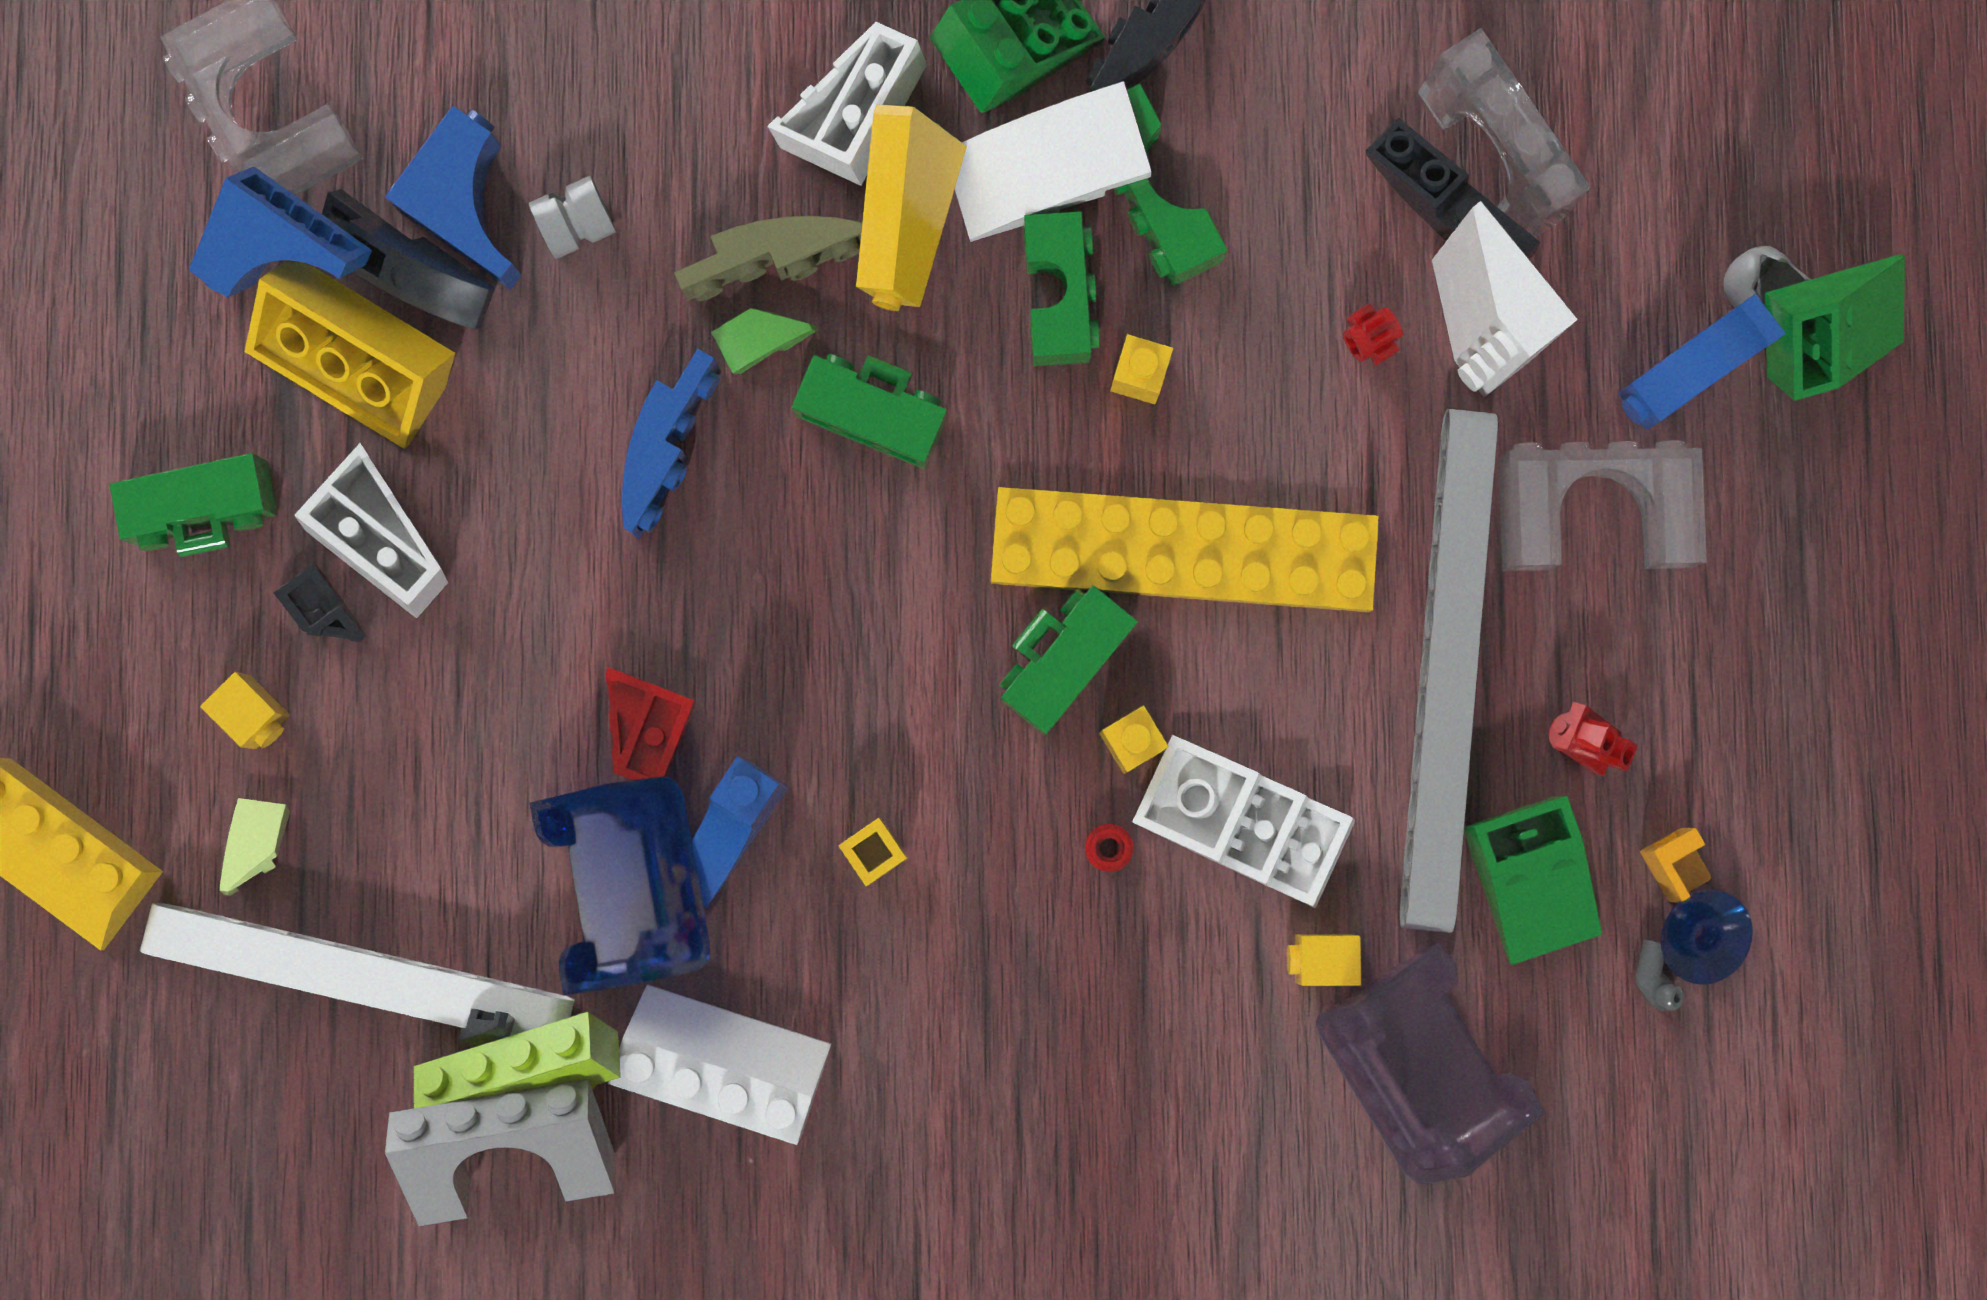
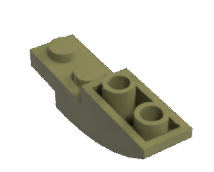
M789 216L760 220L737 226L710 236L717 254L674 272L687 301L694 298L697 301L713 298L723 291L722 286L738 279L741 282L755 280L764 275L767 271L766 267L774 264L781 281L789 277L793 281L801 280L815 273L818 270L817 265L833 258L836 262H841L856 256L860 252L862 223L836 217Z

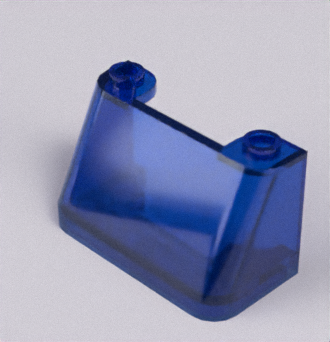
M661 776L608 783L529 803L533 827L539 840L548 847L559 848L568 846L584 942L571 944L561 953L559 976L563 996L645 983L697 971L704 967L710 955V940L685 801L681 788L674 780Z

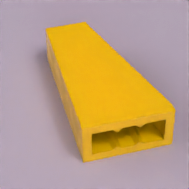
M876 105L873 113L856 287L871 295L874 305L891 311H899L901 305L921 306L967 148L966 145L915 107Z

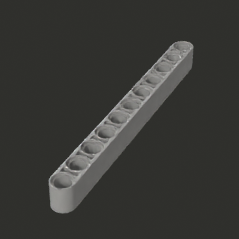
M1447 409L1442 422L1400 899V925L1406 929L1451 933L1456 922L1498 431V418L1495 413Z

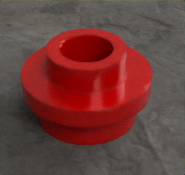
M1103 824L1093 829L1088 835L1085 842V853L1089 862L1098 870L1115 872L1124 868L1131 860L1133 841L1129 833L1121 826ZM1107 838L1115 840L1118 845V851L1113 857H1105L1100 852V844Z

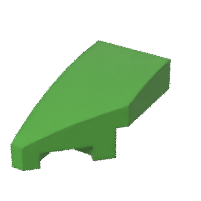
M751 308L711 333L732 373L742 374L776 351H786L818 330L815 324L799 321L770 311Z

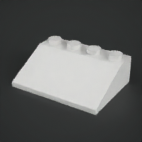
M1482 201L1470 210L1432 259L1454 361L1460 367L1458 374L1470 390L1474 392L1478 390L1483 397H1486L1527 365L1578 320Z

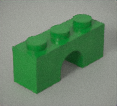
M1081 212L1024 215L1023 232L1026 274H1050L1062 283L1065 290V296L1058 304L1049 308L1031 309L1030 311L1033 366L1089 363L1091 348H1099L1098 320H1089L1088 302L1096 301L1095 274L1086 273L1085 255L1093 254L1091 226L1082 227Z

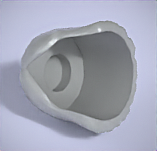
M1759 246L1744 252L1730 264L1724 276L1723 287L1727 299L1734 308L1754 294L1765 305V292L1811 280V278L1797 269L1790 259L1779 250L1771 246ZM1758 281V285H1759V286H1758V287L1756 288V290L1754 291V286H1755L1756 282Z

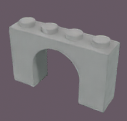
M589 1079L389 1113L385 1155L418 1226L468 1218L471 1178L463 1160L477 1152L492 1148L523 1149L545 1159L551 1165L565 1201L615 1193V1152Z

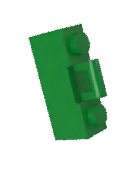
M828 354L825 360L813 355L791 406L795 417L926 470L948 418L947 409L940 407L942 401L920 390H916L914 396L906 393L913 373L870 355L867 356L859 375L857 372L852 371L854 365L841 357ZM871 377L895 386L893 394L870 385Z
M253 453L109 483L119 539L136 546L138 545L141 551L166 548L169 546L168 539L174 538L176 550L180 557L230 547L227 524L233 525L234 530L237 531L251 530L262 527L264 525L263 518L277 516L268 461ZM207 525L212 527L210 532L189 535V529Z
M1094 585L1086 594L1077 589L1060 610L1066 616L1062 623L1047 611L1041 609L1012 644V647L1030 662L1025 668L1017 663L1003 679L999 686L1006 692L1001 696L1000 700L1043 736L1047 735L1138 622ZM1051 629L1058 635V638L1041 657L1033 649Z

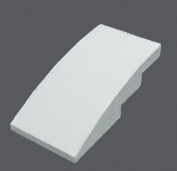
M1124 81L1025 115L962 142L967 148L955 186V192L970 242L1023 226L1024 215L1060 213L1061 209L1103 197L1106 190L1151 177L1152 171Z
M1172 735L1168 743L1169 748L1165 750L1132 822L1316 908L1356 820L1351 816L1308 798L1307 795L1270 780L1252 769Z

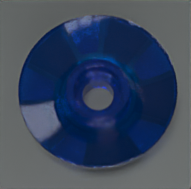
M1707 889L1690 894L1691 897L1683 902L1679 901L1668 914L1661 932V951L1669 969L1681 979L1699 985L1713 984L1733 974L1747 957L1753 938L1751 917L1742 902L1724 891ZM1703 927L1702 933L1695 938L1697 931Z

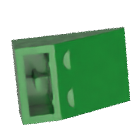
M961 0L948 7L929 38L982 114L1019 97L1103 42L1106 37L1080 0Z
M1902 254L1765 292V307L1786 333L1766 347L1767 378L1792 400L1796 401L1842 387L1903 343L1905 256Z
M1567 795L1550 797L1464 826V835L1509 965H1514L1602 935L1584 842Z

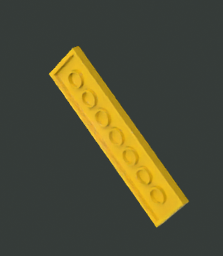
M998 487L991 584L1068 590L1079 589L1081 591H1088L1094 585L1101 592L1371 612L1373 611L1379 516Z

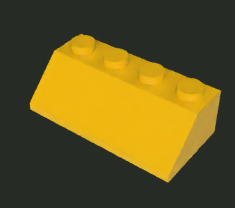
M286 260L259 279L244 351L403 449L410 445L445 390L455 357V352L310 264Z
M0 758V876L96 948L105 950L163 871L14 760Z

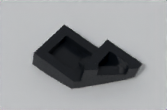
M316 563L273 592L301 630L307 632L308 635L329 636L348 639L354 642H360L367 637L351 611Z
M471 1009L466 1028H461L458 1042L461 1049L464 1051L511 1036L515 1018L505 1012L496 1011L491 1013L479 1009Z

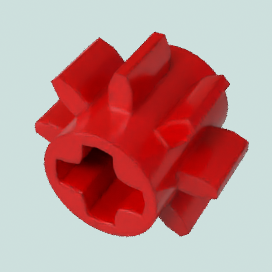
M1369 303L1346 318L1350 328L1343 332V339L1350 353L1359 362H1363L1370 357L1376 366L1400 350L1395 341L1402 338L1403 331L1398 319L1387 307H1382L1375 312L1374 307Z

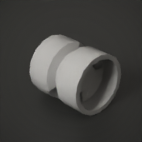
M590 175L567 185L564 196L560 197L556 193L551 192L529 202L540 232L555 259L580 249V242L584 238L594 243L617 233L601 195Z

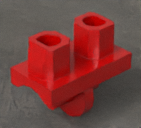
M1573 702L1570 709L1571 712L1561 714L1554 719L1548 733L1549 742L1553 748L1568 755L1590 772L1601 776L1605 775L1608 766L1627 772L1636 753L1637 744L1629 739L1620 737L1621 731L1588 706Z

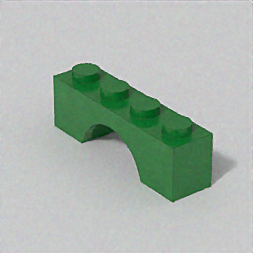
M1138 84L1128 89L1127 93L1147 155L1159 138L1162 124L1143 88ZM1148 178L1113 188L1117 195L1123 193L1131 207L1127 211V215L1136 234L1139 237L1145 234L1153 249L1149 252V257L1156 273L1160 278L1167 276L1172 287L1223 262L1227 248L1206 208L1186 209L1166 202L1154 191Z

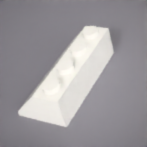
M646 985L619 1048L621 1078L608 1081V1084L797 1145L802 1137L831 1043L655 986Z

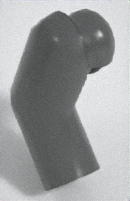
M1643 939L1635 973V983L1651 1006L1660 1011H1675L1683 1004L1684 993L1681 987L1674 986L1662 971L1668 945Z

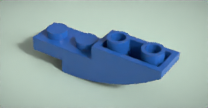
M698 348L673 389L658 380L655 381L643 404L632 433L623 474L622 515L623 528L638 539H640L644 530L650 533L655 528L663 514L664 508L659 505L669 489L673 492L676 491L684 480L688 471V467L684 465L687 456L674 444L677 439L683 441L688 436L696 421V416L692 413L701 398L707 401L712 396L720 381V375L716 374L719 366L715 358Z

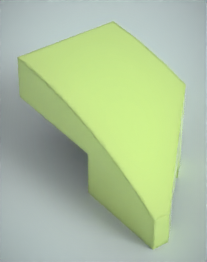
M238 798L222 867L220 891L223 895H233L239 891L237 887L261 871L266 874L276 867L272 860L278 856L290 815V810L286 804Z

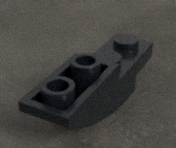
M1150 0L1146 11L1135 6L1128 20L1120 17L1108 39V44L1113 46L1106 60L1098 57L1087 77L1086 84L1091 86L1090 92L1123 81L1126 90L1141 82L1179 45L1202 11L1205 0Z
M1397 118L1366 149V156L1408 205L1444 240L1447 241L1470 210L1482 201L1528 259L1539 250V240L1468 184L1469 174L1400 118Z
M338 189L328 192L322 215L372 250L366 265L355 270V274L385 292L428 313L474 330L481 328L495 290L493 286L427 238L421 237L411 240L344 190Z

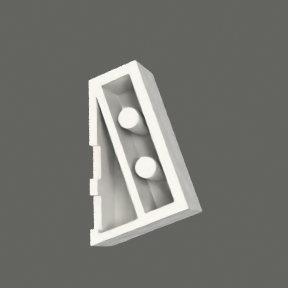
M875 22L833 63L834 68L815 87L810 85L800 94L802 99L783 118L777 116L767 126L781 149L860 186L868 172L873 113L876 105L905 106L927 66L918 40L878 22Z
M361 443L358 444L294 515L306 532L416 619L448 584L439 564L403 511Z

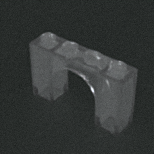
M227 0L160 36L169 53L163 56L167 68L177 82L184 80L191 93L185 97L189 108L200 123L206 120L213 133L207 137L212 150L222 163L228 160L235 174L254 166L296 196L364 159L343 120L329 104L281 129L271 132L249 131L237 125L232 111V94L239 77L255 62L298 40L276 0Z
M1482 28L1440 54L1418 94L1443 130L1469 116L1486 132L1498 150L1509 178V191L1497 207L1532 236L1537 237L1559 223L1591 189L1590 185Z
M1671 440L1655 443L1654 449H1638V444L1635 441H1619L1609 443L1608 449H1590V443L1568 442L1561 444L1560 450H1542V443L1528 442L1513 445V451H1508L1499 458L1502 571H1550L1562 565L1561 504L1565 493L1572 483L1577 479L1589 476L1605 477L1620 483L1637 501L1643 524L1644 569H1692L1707 563L1702 448H1685V441Z

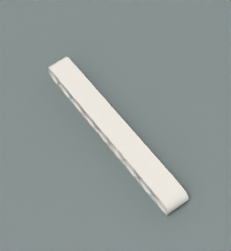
M152 903L140 952L159 958L461 1028H466L471 1009H479L491 1013L496 1011L505 1012L515 1018L511 1036L569 1018L574 1004L573 998L548 991L165 903Z

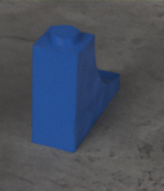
M452 106L385 195V198L398 212L511 290L521 274L495 247L487 229L483 207L484 187L488 171L501 148L491 133L495 127L474 110H470L468 115Z
M253 166L225 178L189 271L203 280L211 290L229 298L255 285L260 274L272 261L290 260L308 263L340 279L365 266L372 250Z
M1754 294L1618 392L1623 400L1622 408L1634 423L1641 424L1645 430H1648L1786 333L1758 296Z
M737 756L709 797L710 804L706 815L682 858L667 879V882L704 907L709 908L789 786L750 760Z

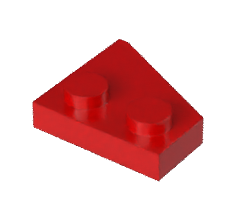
M608 667L605 678L609 691L610 712L608 714L610 732L613 739V773L661 791L697 701Z

